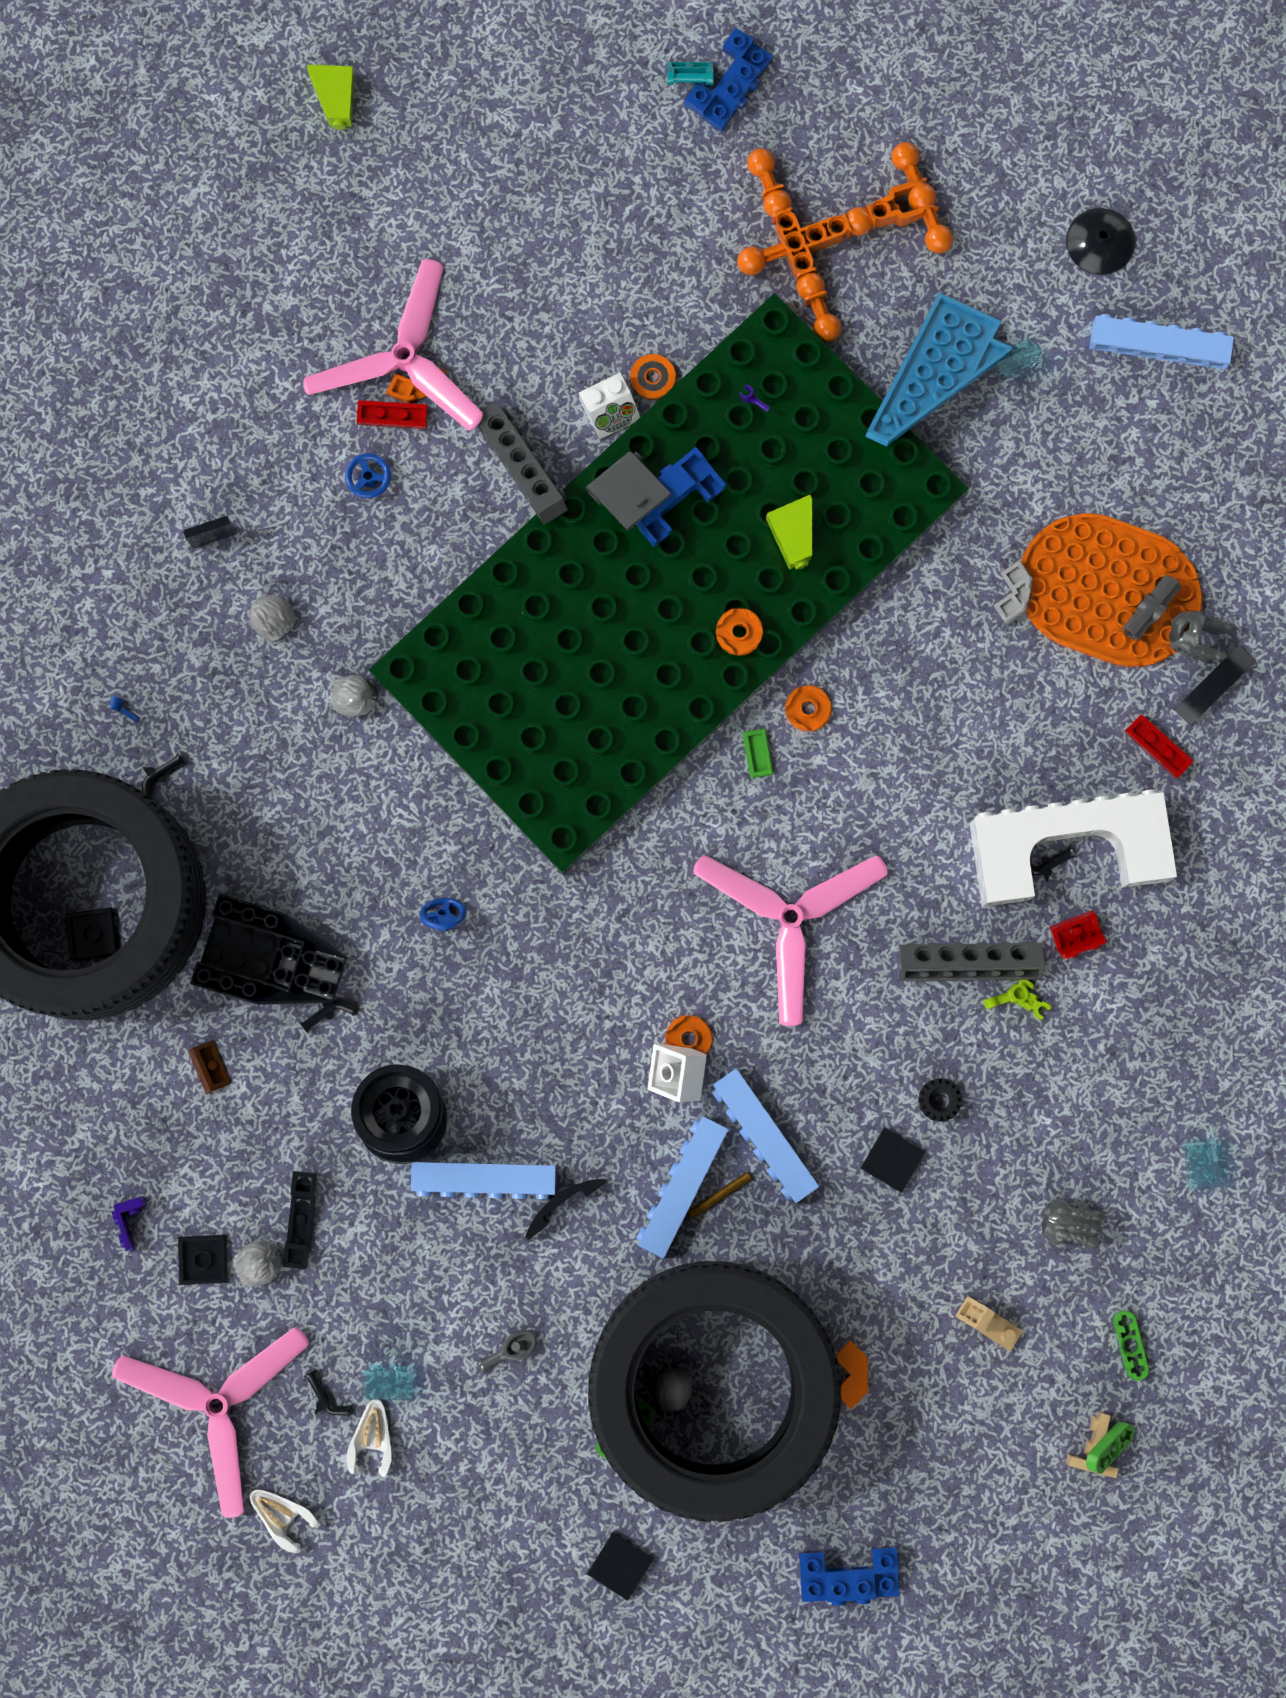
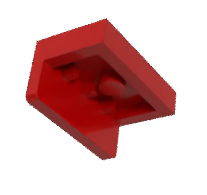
M1093 910L1049 927L1055 948L1063 959L1075 958L1079 953L1087 950H1096L1102 944L1107 943L1106 937L1101 932L1096 913Z

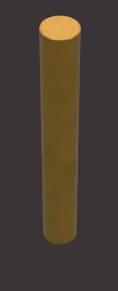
M745 1172L688 1210V1213L694 1219L751 1181L752 1178L748 1172Z

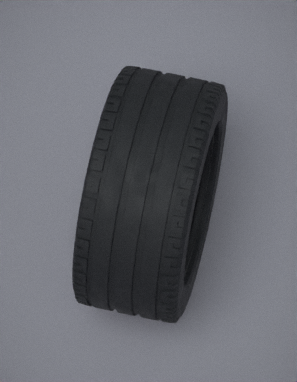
M66 769L52 770L50 773L41 772L31 775L29 779L22 778L15 783H11L9 788L1 789L0 997L15 1006L35 1013L69 1020H96L131 1011L143 1005L145 1001L148 1002L160 994V991L166 989L176 979L177 973L180 974L188 963V957L192 956L197 946L196 940L201 935L204 924L202 919L205 917L206 901H204V897H206L205 881H203L204 873L201 862L198 860L199 856L183 827L166 809L139 789L120 779L98 772L71 769V771ZM78 825H100L118 830L135 849L145 874L146 898L139 924L129 940L116 953L104 961L83 969L52 970L38 961L26 949L14 927L11 914V892L17 871L28 853L43 839L57 831Z
M699 1261L667 1269L649 1278L627 1295L614 1310L601 1332L593 1354L588 1379V1404L592 1427L602 1452L620 1479L630 1489L635 1491L638 1496L652 1503L653 1506L682 1518L706 1522L733 1521V1519L741 1520L755 1516L754 1514H761L774 1508L776 1504H781L790 1498L796 1490L802 1488L810 1479V1476L816 1472L831 1446L838 1426L841 1409V1377L833 1345L823 1325L810 1307L788 1286L773 1276L747 1265L727 1261ZM726 1311L755 1321L770 1332L779 1342L789 1365L791 1376L790 1401L780 1427L773 1437L759 1450L745 1458L730 1463L702 1464L686 1460L670 1452L648 1430L636 1402L635 1377L640 1360L649 1344L668 1325L697 1312Z

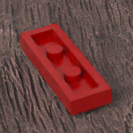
M358 400L356 423L357 425L426 429L428 406L427 404Z
M1142 714L1124 731L1175 779H1178L1193 763V760Z

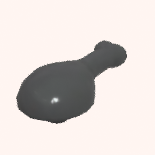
M528 1330L513 1332L506 1338L502 1348L497 1353L477 1361L480 1371L485 1373L491 1366L506 1359L522 1360L527 1358L535 1350L537 1345L536 1336Z

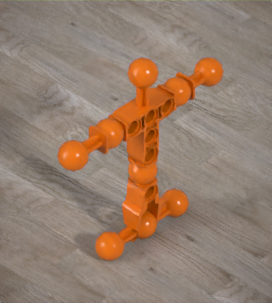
M910 142L899 143L891 153L892 164L896 169L905 172L908 180L907 183L892 187L888 195L876 200L871 206L867 204L865 208L853 207L846 214L843 213L842 216H833L800 228L796 216L792 213V200L788 193L784 191V184L777 185L772 173L776 164L774 155L765 148H756L747 158L748 170L752 175L760 178L764 187L761 197L763 207L768 216L772 217V223L776 224L775 231L780 243L763 250L754 246L744 248L737 257V266L742 273L754 276L764 269L766 263L785 256L792 274L796 277L797 293L804 299L805 307L811 305L815 314L816 321L813 325V332L824 343H832L837 340L841 335L842 325L840 320L836 316L829 314L824 302L827 297L825 282L816 273V267H813L811 253L838 244L846 237L850 239L851 235L863 236L870 229L874 230L875 227L879 228L895 223L903 227L922 219V217L928 229L925 234V244L931 252L942 254L953 245L952 231L947 226L940 224L936 214L940 209L935 206L937 200L936 191L931 185L926 184L927 178H921L917 168L920 160L919 150ZM908 194V202L913 210L902 213L899 210V205L894 200ZM878 210L883 211L885 216L878 217L874 212ZM787 221L791 223L792 226L789 228H784L780 225V223ZM834 226H838L843 231L840 233H836L832 231L831 228ZM812 234H818L821 237V239L818 241H814L810 238V236ZM797 242L800 247L793 249L788 244ZM805 263L808 265V268L799 269L797 264Z

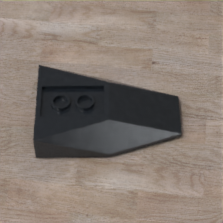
M220 893L218 894L212 913L214 921L201 962H196L190 981L191 985L257 1005L334 1003L347 956L286 913Z

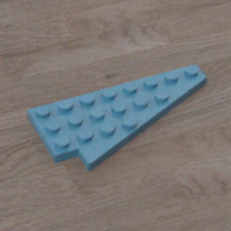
M938 293L865 437L888 446L1006 358L1013 347L993 339L1001 321L942 293Z

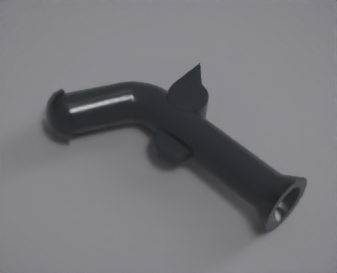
M178 752L174 758L157 769L142 767L147 774L142 782V792L151 799H153L152 783L156 780L163 782L165 774L177 766L185 764Z
M1069 846L1066 851L1052 859L1044 857L1041 860L1042 864L1039 866H1034L1030 863L1031 873L1035 876L1043 874L1048 882L1049 876L1052 874L1051 869L1071 858H1077L1071 846Z
M334 1000V1003H322L323 1008L306 1021L299 1023L308 1034L309 1030L324 1018L331 1020L334 1017L333 1012L340 1009L355 1016L359 1012V1007L343 1000Z
M316 1369L303 1376L309 1381L319 1400L316 1403L315 1414L323 1409L330 1415L350 1417L353 1414L351 1405H332L330 1402L332 1393L324 1391L316 1376Z

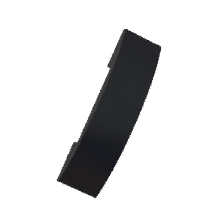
M1238 645L1174 710L1191 726L1243 675L1255 660Z
M293 1171L287 1241L284 1248L282 1267L307 1269L316 1205L317 1173Z
M604 1179L585 1181L571 1186L556 1195L535 1216L528 1228L526 1238L529 1240L547 1227L548 1224L543 1217L579 1190H582L587 1197L604 1185L606 1181Z

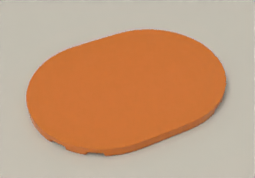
M1081 513L1060 518L1045 527L1033 538L1021 560L1033 578L1026 612L1033 625L1053 642L1110 664L1124 667H1142L1158 663L1170 657L1176 652L1170 647L1168 636L1171 631L1172 620L1182 612L1190 610L1201 611L1202 592L1198 574L1192 562L1187 559L1177 545L1156 533L1109 516ZM1166 574L1175 578L1182 588L1168 603L1167 609L1155 623L1150 625L1138 641L1129 638L1122 628L1137 611L1138 605L1149 592L1151 593L1156 588V585ZM1189 624L1185 627L1184 632L1189 630Z

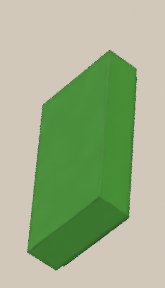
M766 728L742 732L750 779L773 775Z

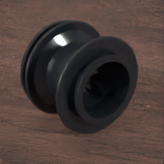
M395 1064L376 1069L362 1080L352 1099L351 1119L355 1131L365 1147L374 1156L388 1163L410 1164L427 1157L438 1147L446 1132L448 1121L447 1109L439 1089L427 1074L412 1066ZM407 1096L404 1100L399 1099V1097ZM414 1104L420 1106V1109L416 1112L411 1111V1106ZM396 1108L398 1110L404 1108V1111L401 1115L397 1113L394 1116L392 1115L393 1111ZM382 1113L386 1114L385 1120L379 1121L380 1115ZM408 1121H415L413 1128L406 1127ZM391 1126H398V1131L390 1133L389 1129Z

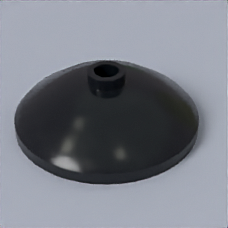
M1094 208L1081 213L1073 220L1067 232L1066 246L1069 256L1079 268L1091 274L1106 275L1120 270L1130 260L1135 247V236L1131 225L1121 214L1106 208ZM1103 233L1107 236V238L1102 239L1100 238L1099 234Z

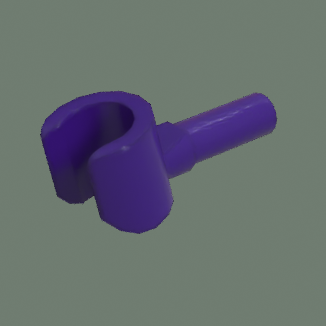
M745 385V389L750 392V395L744 396L740 393L742 401L745 403L752 402L768 412L770 407L754 395L751 386Z

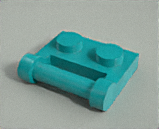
M667 62V85H674V83H706V85H713V62Z

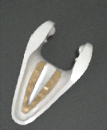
M374 1399L369 1402L347 1451V1466L350 1474H355L358 1470L357 1456L358 1452L362 1449H374L383 1452L382 1466L379 1468V1473L381 1477H385L391 1463V1445L386 1413L380 1400Z
M254 1490L250 1494L251 1504L267 1527L272 1538L281 1548L288 1552L300 1553L302 1551L300 1544L295 1543L287 1536L288 1526L294 1518L301 1515L310 1523L312 1528H319L321 1525L308 1509L283 1497L264 1490Z

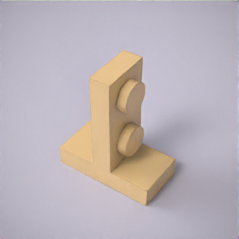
M967 1296L955 1316L1010 1352L1023 1332L969 1296Z
M1098 1411L1097 1416H1092L1090 1430L1093 1433L1091 1440L1086 1441L1084 1454H1087V1456L1092 1448L1107 1434L1110 1415ZM1067 1455L1066 1464L1068 1466L1090 1471L1086 1467L1085 1458ZM1110 1465L1101 1475L1116 1478L1118 1468Z

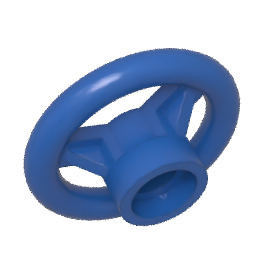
M364 453L356 456L349 462L345 471V481L349 490L356 496L375 498L384 493L391 481V470L388 463L382 457L372 453ZM366 460L377 462L382 467L384 474H377L374 470L369 469ZM360 463L362 473L360 474V480L354 485L352 471ZM367 474L372 475V478L370 480L365 479V476ZM378 482H383L381 486L374 491L366 492L361 490L363 487L372 488L376 486Z
M437 898L427 902L421 908L419 916L421 922L427 927L437 929L438 931H449L463 922L467 910L464 904L456 899ZM442 905V908L437 911L427 913L431 908ZM451 905L459 909L458 917L450 913Z

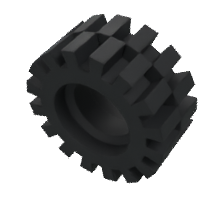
M943 1078L931 1080L919 1092V1108L930 1120L938 1122L948 1121L959 1113L963 1102L961 1101L962 1093H960L958 1086L952 1081ZM936 1091H944L949 1097L948 1106L942 1110L936 1109L931 1103V1097Z

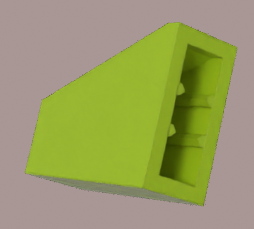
M307 65L310 80L329 126L337 130L352 127L355 82L353 66Z
M811 495L771 511L766 516L768 525L789 570L794 567L798 570L809 564L808 561L812 557Z

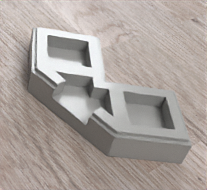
M1020 560L1000 573L1012 590V593L993 605L1007 625L1027 612L1033 578Z

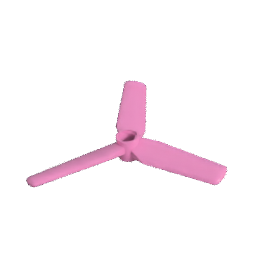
M422 260L398 327V343L394 345L392 351L376 353L307 376L303 382L305 392L308 395L380 377L399 368L401 371L408 373L413 385L464 428L470 431L477 427L483 418V412L432 361L417 355L418 350L427 337L444 266L435 260ZM410 354L407 359H401L403 355Z
M706 855L698 859L693 870L695 875L756 914L779 920L782 927L776 942L779 1022L784 1026L800 1025L803 1019L806 943L800 928L801 922L822 917L888 874L884 861L876 855L807 890L795 905H787L775 891ZM787 911H793L797 915V921L794 923L786 922L784 914Z
M296 1327L292 1328L232 1373L220 1391L216 1393L210 1391L198 1380L126 1356L118 1358L113 1367L112 1377L182 1409L204 1411L210 1417L207 1436L221 1513L224 1517L234 1518L244 1513L236 1430L228 1412L232 1405L252 1397L309 1346V1340L302 1330ZM214 1399H219L223 1403V1409L219 1412L215 1411L212 1407Z

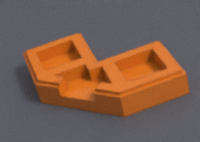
M439 368L446 375L447 371ZM396 373L386 392L387 396L403 403H411L427 397L413 385L410 379Z
M849 1340L836 1354L838 1363L850 1374L841 1383V1400L852 1409L868 1393V1357Z

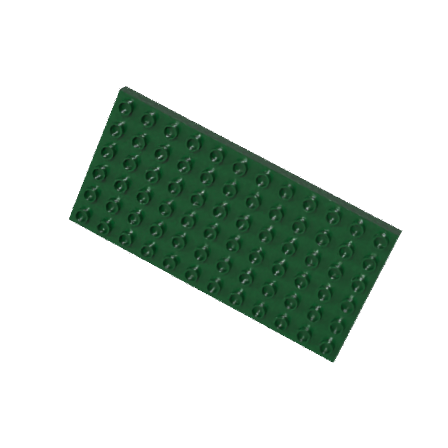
M774 293L563 489L567 497L565 504L568 511L546 524L542 523L537 514L533 516L369 669V672L553 866L564 875L967 494L969 488L910 429L888 446L865 437L882 401ZM745 385L751 386L754 395L770 407L768 412L752 402L745 403L742 401L740 393L744 396L750 395V392L745 389ZM695 447L702 453L713 470L726 484V488L710 502H707L695 489L662 516L671 527L672 533L655 547L639 531L637 525L627 531L603 504L599 505L586 489L588 484L629 451L633 454L637 452L645 462L643 465L656 478H659L661 476L660 472L667 465L671 464L673 466ZM811 495L812 557L808 561L809 564L798 570L795 567L789 570L768 525L766 516L771 511ZM736 608L748 609L755 613L762 622L763 627L762 640L758 647L751 653L741 656L729 654L723 650L716 636L717 623L721 616L727 611ZM736 626L733 629V634L738 638L744 637L746 629L742 626Z

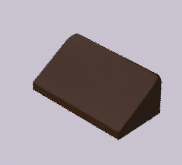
M214 1040L193 1047L188 1051L206 1095L231 1084Z

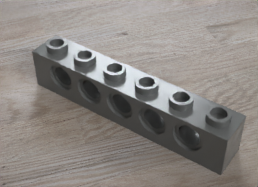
M494 401L481 409L483 418L477 427L542 523L546 524L568 511L565 504L567 500L565 493L561 488L556 489L554 486L556 481L549 471L545 473L543 470L545 466L538 455L534 457L532 454L534 450L527 438L525 440L521 438L523 434L517 423L512 424L510 422L511 416L506 407L501 408L497 401Z
M1031 941L1024 943L978 942L976 944H963L956 942L953 944L908 943L899 945L898 965L900 981L1042 979L1045 968L1042 943Z

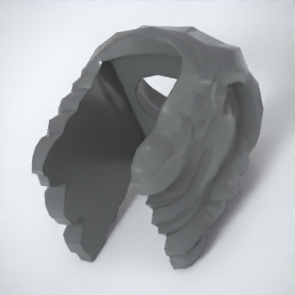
M1197 610L1182 612L1172 620L1171 631L1168 636L1170 647L1174 651L1206 663H1211L1212 659L1222 660L1227 658L1228 655L1199 642L1202 630L1214 635L1234 632L1235 629L1230 624L1224 623L1218 618L1207 616L1204 612ZM1189 624V630L1184 632L1185 627Z
M1059 1197L1055 1201L1048 1203L1043 1213L1044 1219L1041 1223L1042 1234L1052 1246L1066 1241L1090 1248H1098L1101 1240L1096 1237V1234H1101L1103 1231L1098 1222L1104 1220L1103 1216L1105 1213L1095 1209L1070 1206L1064 1198Z

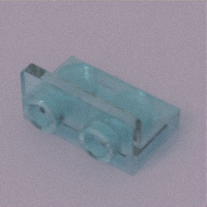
M1215 1138L1182 1142L1189 1190L1221 1187V1181H1224L1223 1168L1219 1167L1218 1157L1221 1156L1219 1143L1215 1142Z

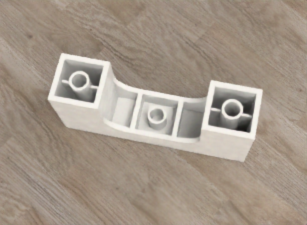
M1156 789L1142 791V794L1133 796V793L1119 794L1118 797L1110 800L1109 796L1096 797L1095 800L1086 803V799L1071 801V804L1062 806V802L1051 803L1044 809H1039L1038 805L1025 807V810L1021 812H1015V809H1006L993 816L992 812L977 814L978 816L970 823L982 907L1029 901L1035 897L1030 854L1035 844L1046 841L1090 835L1105 838L1113 845L1116 851L1122 888L1168 882L1177 877L1164 792L1156 793Z

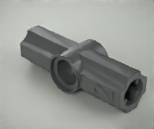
M1166 574L1156 585V588L1151 593H1148L1136 608L1137 611L1122 628L1129 638L1138 641L1150 625L1158 620L1167 609L1168 603L1182 588L1179 582Z

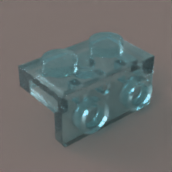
M1026 339L1011 346L1013 348L1010 354L992 367L996 378L1012 376L1018 372V369L1036 364L1042 353L1039 344L1037 343L1032 346L1030 340Z
M370 1364L369 1369L365 1368L363 1370V1399L412 1400L413 1370H407V1366L394 1365L393 1370L383 1369V1365Z

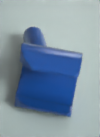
M112 696L109 703L112 710L126 715L134 722L139 719L135 714L122 707L125 700Z

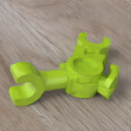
M1017 980V984L1012 985L1006 993L983 1000L986 1009L1007 1002L1018 1004L1028 1012L1032 1010L1034 1017L1039 1020L1044 1018L1038 1012L1040 1007H1044L1047 1010L1051 1009L1048 1003L1037 1001L1039 997L1028 991L1027 987L1030 990L1034 989L1033 983L1029 980Z

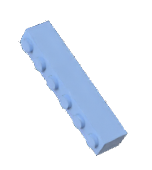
M1108 314L1096 316L1093 321L1089 349L1226 369L1231 361L1234 337L1227 336L1228 334L1225 332H1214L1213 334L1199 328L1187 330L1182 329L1179 325H1169L1167 327L1161 326L1154 321L1141 323L1136 322L1133 318H1123L1121 320L1115 319Z
M737 1069L712 1085L715 1089L712 1091V1094L719 1104L721 1102L726 1104L728 1110L725 1112L733 1123L738 1121L742 1127L739 1131L747 1143L750 1140L756 1147L753 1150L754 1154L760 1162L766 1161L770 1167L766 1171L774 1182L780 1181L784 1187L780 1191L788 1202L793 1200L794 1203H797L819 1187Z
M702 1116L701 1120H695L690 1130L694 1134L690 1142L685 1140L679 1152L683 1154L680 1162H674L669 1171V1175L672 1176L669 1184L663 1183L657 1195L661 1197L658 1206L653 1204L647 1215V1218L651 1219L647 1228L642 1226L636 1237L640 1241L638 1246L664 1259L728 1131L727 1128Z
M413 1162L411 1168V1191H417L416 1196H431V1192H440V1197H455V1192H464V1197H479V1193H488V1198H502L503 1193L512 1194V1198L526 1199V1194H536V1199H550V1195H555L556 1166Z

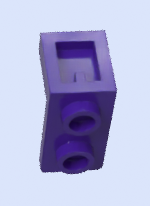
M145 1196L113 1205L115 1211H112L114 1223L116 1225L119 1224L121 1231L119 1241L122 1248H126V1251L135 1250L125 1212H128V1216L143 1212L141 1207L147 1206Z

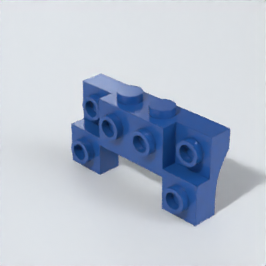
M736 27L723 44L722 50L734 58V62L713 91L700 83H696L684 101V106L694 111L721 132H723L737 110L744 109L749 100L748 94L751 90L755 92L761 83L760 77L773 60V55L754 44L753 38Z
M696 447L673 466L669 464L660 472L661 476L657 479L671 493V496L636 524L639 527V531L653 547L672 533L671 527L662 516L696 489L707 502H710L726 488L725 482L713 470Z
M895 1545L889 1548L871 1547L872 1566L825 1569L823 1550L813 1553L799 1552L802 1602L827 1601L831 1602L833 1606L846 1605V1601L856 1600V1604L871 1603V1599H876V1597L899 1596L897 1547Z

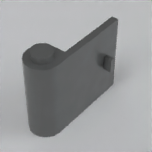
M630 451L586 486L592 498L599 505L603 504L627 531L671 496V493L643 465L645 462L637 452L633 454Z

